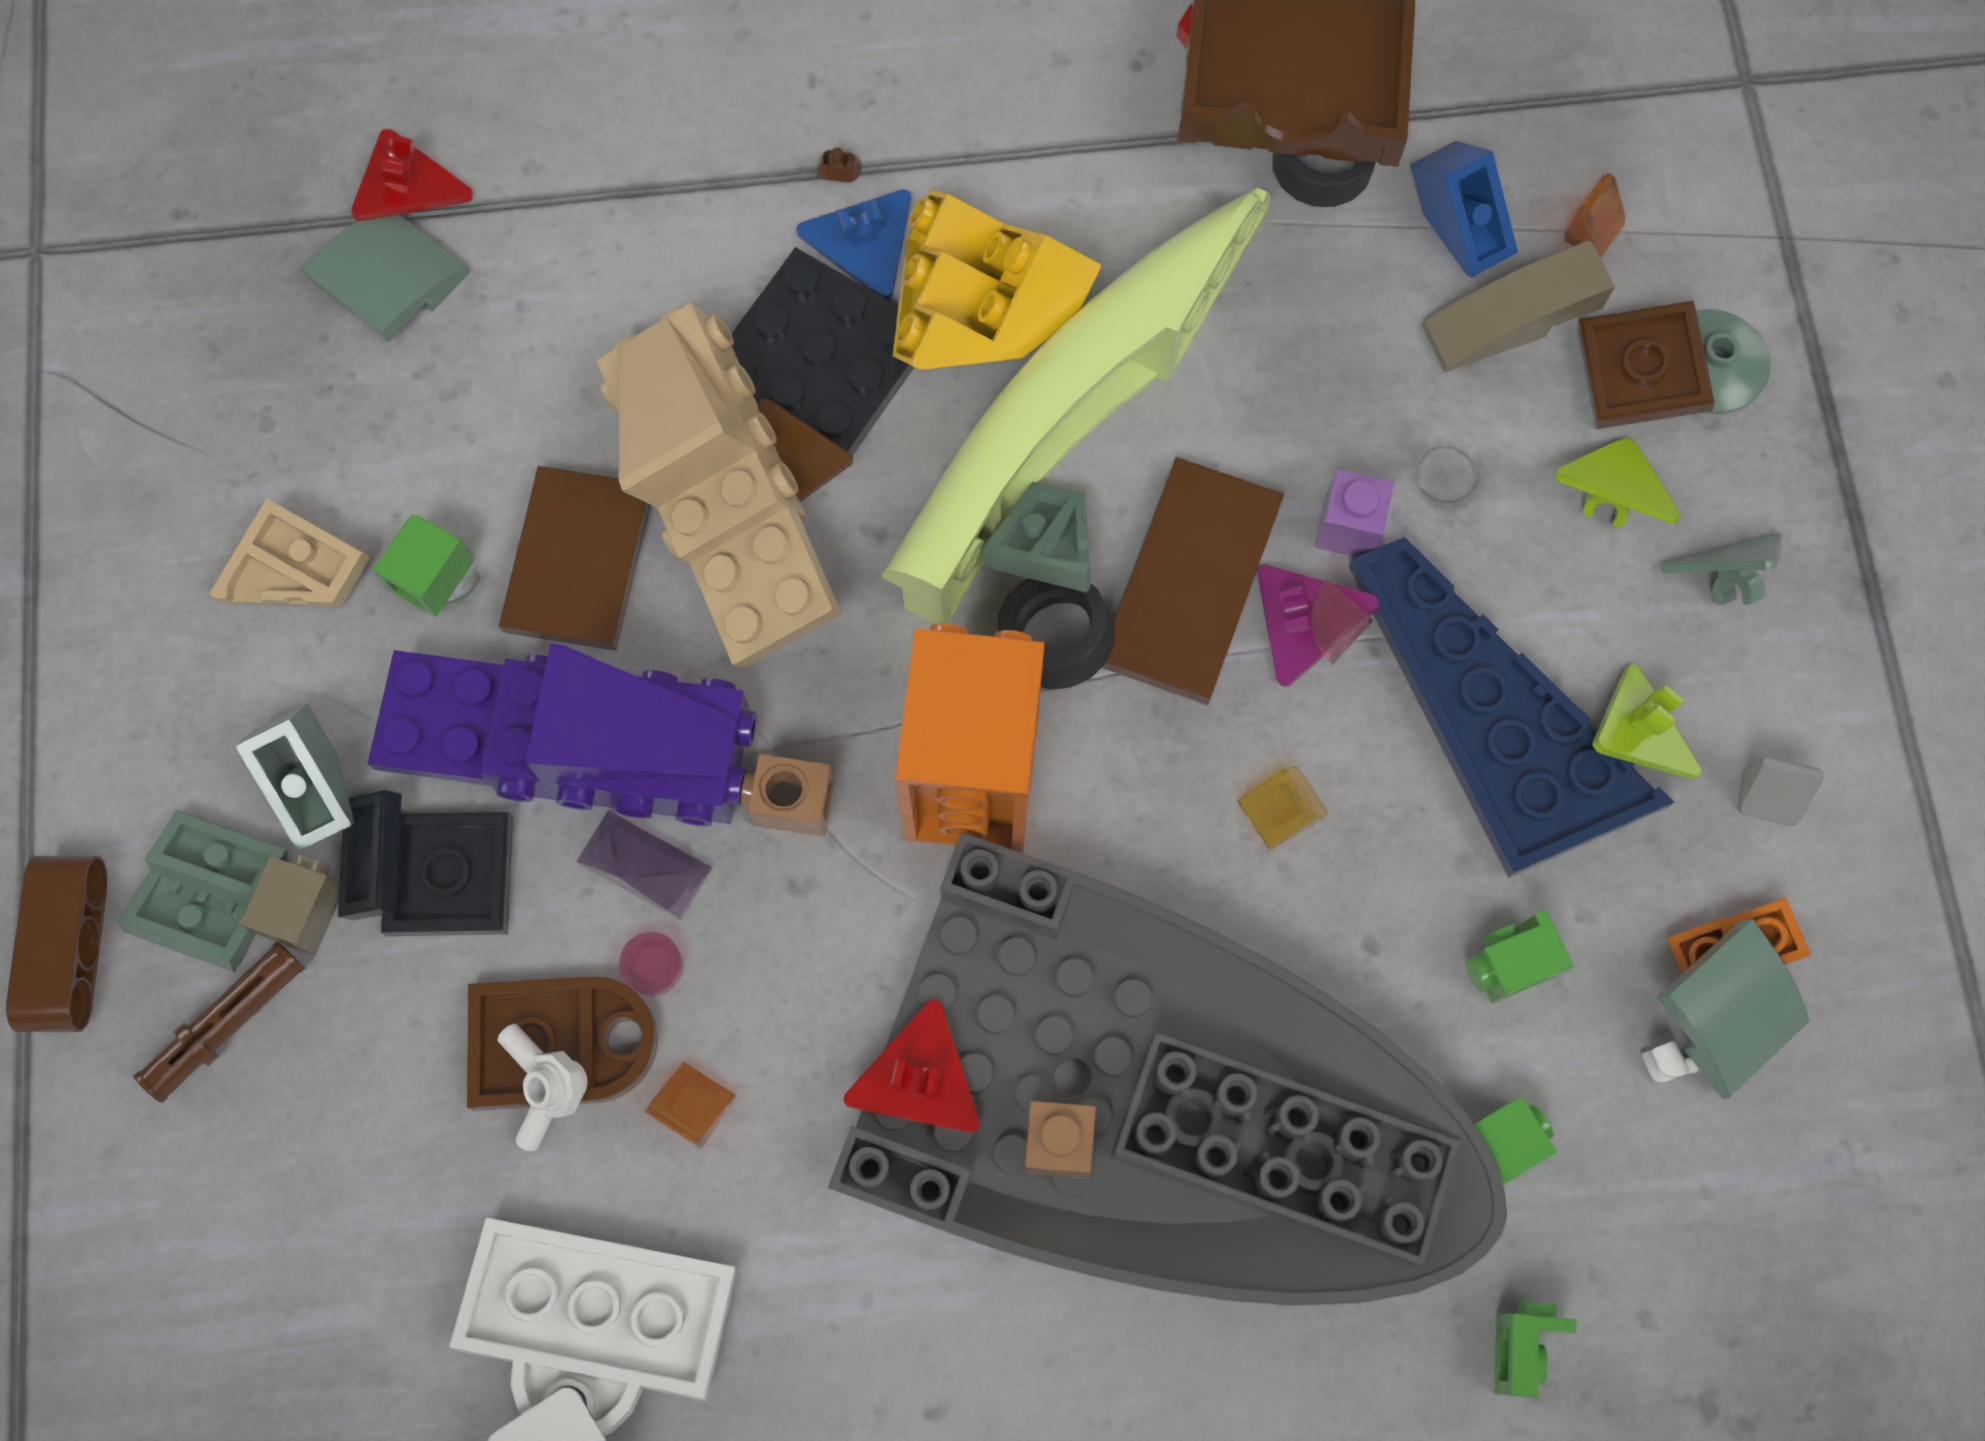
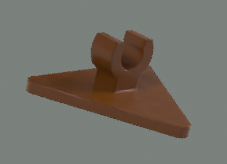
M763 399L758 405L759 412L766 417L775 432L777 442L774 443V446L781 461L789 468L797 482L799 492L796 495L800 502L852 465L853 455L773 400Z

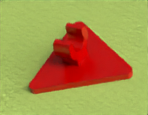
M383 129L379 133L351 208L352 218L356 221H365L468 203L473 199V190L414 146L413 139L401 137L391 129Z
M937 1000L927 1002L843 1097L845 1105L851 1109L970 1134L975 1133L980 1127L942 1004Z

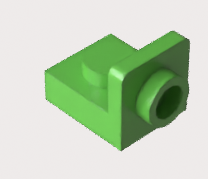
M1517 1302V1314H1496L1495 1394L1538 1398V1384H1544L1548 1369L1547 1351L1544 1344H1539V1331L1576 1333L1577 1320L1557 1318V1305L1535 1302Z

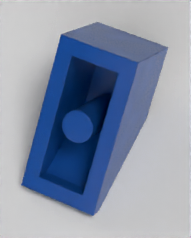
M1454 141L1410 165L1423 215L1466 275L1474 277L1518 253L1493 151Z

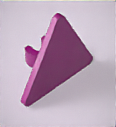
M1262 565L1257 570L1276 680L1283 687L1291 686L1379 608V600L1375 595L1269 565Z

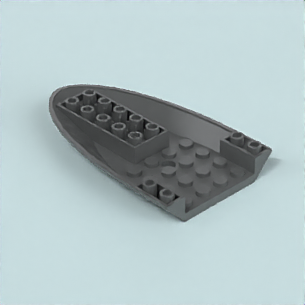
M961 832L940 887V903L885 1049L928 1001H939L943 1007L980 1127L975 1133L970 1134L861 1111L856 1127H850L830 1180L829 1189L990 1248L1069 1271L1164 1292L1225 1301L1287 1306L1356 1304L1418 1293L1463 1274L1485 1257L1499 1240L1505 1227L1507 1208L1505 1189L1495 1158L1464 1110L1426 1069L1379 1029L1325 992L1270 959L1210 928L1117 887ZM1077 1061L1088 1069L1091 1082L1086 1091L1079 1095H1068L1057 1087L1054 1078L1055 1071L1064 1062ZM1031 1101L1096 1106L1092 1164L1089 1179L1025 1174ZM1185 1103H1193L1201 1107L1208 1120L1205 1133L1198 1136H1190L1183 1133L1178 1128L1175 1120L1176 1108ZM1301 1146H1312L1323 1154L1326 1161V1170L1320 1180L1308 1179L1300 1173L1301 1169L1299 1165H1296V1154Z

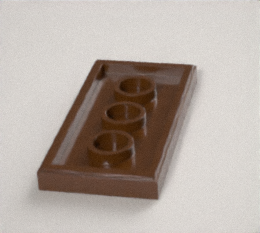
M1176 457L1113 622L1114 646L1106 664L1102 668L1209 705L1284 494Z

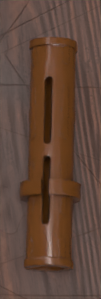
M279 942L274 943L273 947L233 983L190 1025L183 1022L174 1031L176 1038L140 1072L138 1071L133 1075L136 1082L151 1097L160 1103H164L168 1096L203 1063L210 1066L219 1057L216 1051L298 973L303 972L305 967Z

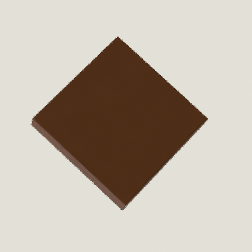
M1694 300L1579 319L1577 329L1596 429L1704 413L1713 410L1715 401Z

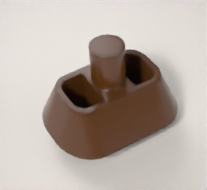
M839 147L824 151L817 165L818 175L822 179L847 183L855 181L861 170L859 157L850 152H843Z

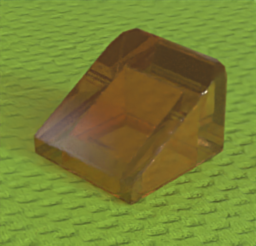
M1607 173L1606 176L1602 175L1576 211L1564 234V241L1572 246L1591 240L1600 258L1621 231L1626 221L1615 176Z
M683 1062L653 1098L644 1112L702 1149L736 1095Z

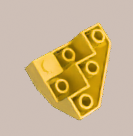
M930 189L926 197L918 200L909 217L908 224L911 230L905 245L893 357L920 370L1023 358L1049 339L1067 320L1081 309L1102 265L1046 234L1004 224L948 193Z

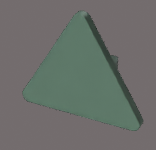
M1771 534L1662 562V573L1717 571L1718 577L1712 586V594L1716 604L1724 605L1737 599L1735 584H1737L1742 592L1743 604L1750 605L1762 599L1765 594L1764 582L1761 576L1754 570H1768L1777 567L1782 537L1781 534Z

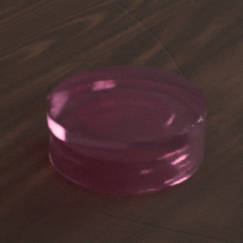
M645 932L633 937L625 945L620 955L619 968L623 979L634 991L645 996H658L670 991L678 983L683 973L684 963L679 948L669 937L661 933Z

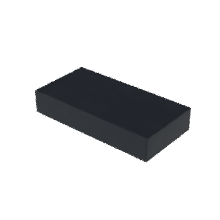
M382 790L349 798L354 823L342 830L338 918L360 920L395 913L397 907L402 794Z

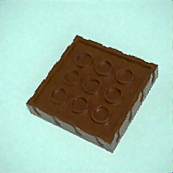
M1193 0L1177 141L1190 143L1201 141L1213 143L1215 146L1252 150V148L1268 149V152L1299 156L1310 154L1324 156V159L1358 163L1369 161L1377 162L1383 166L1398 167L1408 139L1416 0Z

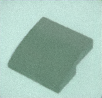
M400 214L354 222L325 244L300 268L307 279L387 342L403 328L423 305L433 312L470 272L463 263Z
M176 810L146 856L145 861L150 872L118 922L125 933L235 972L255 936V933L239 925L269 857L273 856L286 861L288 857L287 850Z
M1753 919L1738 922L1657 997L1692 1041L1683 1050L1722 1099L1730 1098L1810 1021L1803 1000L1790 973Z

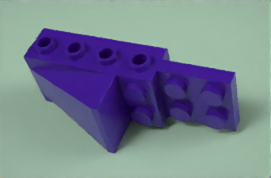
M550 643L548 656L529 654L526 655L525 661L505 658L504 665L394 650L367 764L372 769L378 771L492 786L499 797L512 801L532 802L533 797L556 800L558 805L576 810H591L593 805L616 808V812L634 818H651L653 813L674 816L677 821L684 824L708 827L712 825V822L731 824L734 804L741 805V791L746 769L741 768L744 746L751 747L753 744L757 715L756 711H750L743 690H736L737 686L729 681L705 678L701 680V685L678 682L676 676L657 670L643 671L642 677L635 676L560 644Z

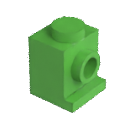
M1546 909L1534 914L1520 925L1523 933H1521L1517 924H1513L1483 938L1486 948L1478 954L1466 958V968L1472 983L1479 992H1487L1492 1004L1558 977L1573 967L1571 959Z

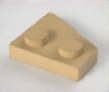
M266 498L208 595L225 603L342 607L371 557Z

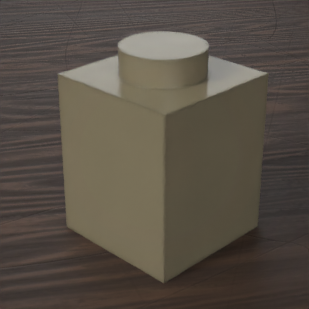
M295 854L291 863L270 856L239 925L266 939L316 955L339 900V884L327 876L331 867L300 854Z

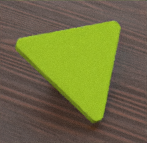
M1624 437L1557 469L1554 478L1559 483L1587 493L1583 509L1584 516L1590 518L1594 513V509L1600 504L1607 503L1613 505L1616 511L1612 526L1620 528L1625 524L1629 509L1669 524L1677 523L1681 515L1639 446L1631 438Z
M1630 664L1623 670L1593 740L1594 749L1600 754L1691 780L1701 774V767L1674 725L1676 719L1669 714L1682 705L1684 699L1667 685H1663L1654 691L1641 669L1636 664Z

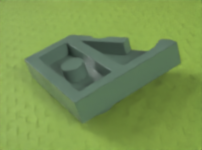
M1032 482L982 548L984 568L1088 592L1091 584L1085 493Z

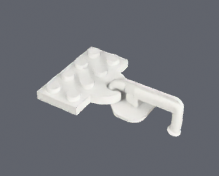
M486 1218L449 1348L458 1352L512 1362L510 1387L518 1412L521 1415L493 1433L488 1441H607L604 1436L613 1433L633 1413L643 1389L707 1401L736 1279V1268L734 1266ZM573 1389H577L583 1392L587 1401V1406L585 1404L584 1398Z

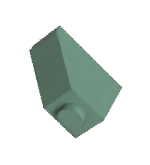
M308 703L254 729L235 746L297 852L354 823L338 755Z

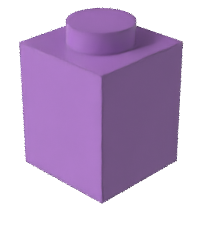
M1336 469L1325 497L1315 548L1353 557L1377 549L1384 534L1394 482Z

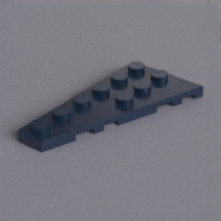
M1405 537L1352 559L1349 569L1360 590L1375 595L1379 600V608L1373 615L1508 878L1665 810L1675 803L1660 787L1655 790L1632 767L1635 763L1598 753L1593 747V740L1597 732L1588 724L1589 717L1523 653L1518 655L1496 634L1499 629L1484 614L1479 617L1454 592L1455 586Z

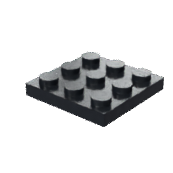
M797 247L792 250L731 334L734 340L732 348L737 360L753 382L755 388L753 396L757 405L763 399L773 400L849 451L852 455H854L915 368L893 357L898 306Z

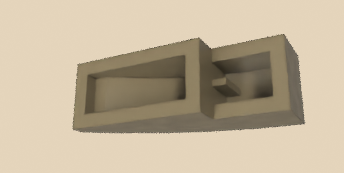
M1588 240L1533 262L1481 287L1425 319L1422 326L1444 372H1448L1542 339L1547 336L1552 326L1603 309L1615 286L1592 241Z

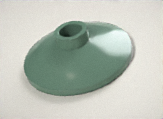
M1720 310L1696 311L1715 401L1713 410L1705 413L1725 414L1738 411L1752 403L1760 395L1768 382L1770 355L1767 346L1760 334L1749 323L1734 314ZM1712 348L1722 351L1727 358L1718 357Z

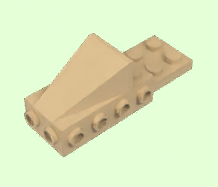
M690 302L686 306L676 307L662 315L658 323L640 334L621 339L614 345L612 351L597 359L596 362L604 379V382L600 384L601 392L609 406L619 415V483L623 492L651 504L655 509L659 510L666 527L662 530L665 545L676 559L690 563L732 665L744 669L842 613L801 522L807 516L796 495L799 492L797 482L789 468L781 461L774 446V443L777 442L775 432L766 417L759 412L758 405L753 396L755 393L753 382L746 370L739 364L732 348L734 344L733 337L724 321L718 315L710 316Z

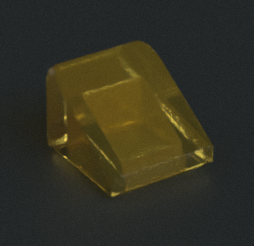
M1296 766L1283 767L1237 800L1269 850H1273L1328 816L1327 810Z

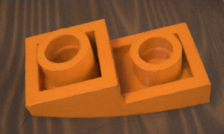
M1786 897L1735 916L1723 917L1667 937L1681 974L1738 922L1753 919L1784 965L1810 957L1811 954Z

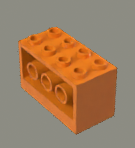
M946 623L931 625L930 630L914 628L895 773V784L905 841L956 846L959 836L963 832L1023 853L1039 716L1045 642L1032 641L1030 635L1011 630L998 631L994 633V637L968 634V630L961 626Z

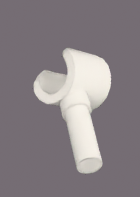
M1676 1040L1642 1053V1058L1650 1076L1657 1083H1664L1688 1073L1700 1071L1690 1057L1683 1058Z

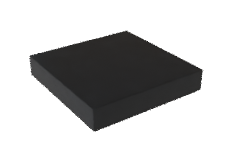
M509 812L401 814L397 907L395 913L382 915L381 933L386 937L508 934L513 816Z

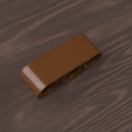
M33 856L26 866L6 1000L7 1021L14 1032H82L87 1027L93 1006L108 885L107 868L100 856Z

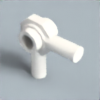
M511 1024L499 1034L498 1042L527 1073L523 1082V1091L527 1102L531 1105L518 1131L515 1142L525 1151H536L553 1118L565 1117L575 1113L587 1088V1076L583 1067L578 1062L571 1060L564 1051L543 1053L517 1024Z

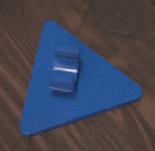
M901 189L801 222L797 225V235L861 285L888 300L893 294L911 204V194L909 191Z

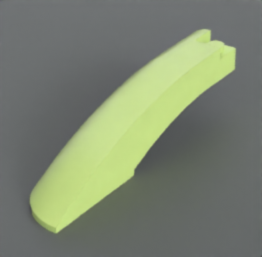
M1257 187L1220 207L1155 248L1101 290L1067 320L1010 380L958 449L882 573L883 579L902 588L904 608L933 624H948L983 566L982 548L1032 482L1041 483L1069 451L1112 412L1157 378L1166 383L1169 382L1267 214L1271 200L1269 192Z

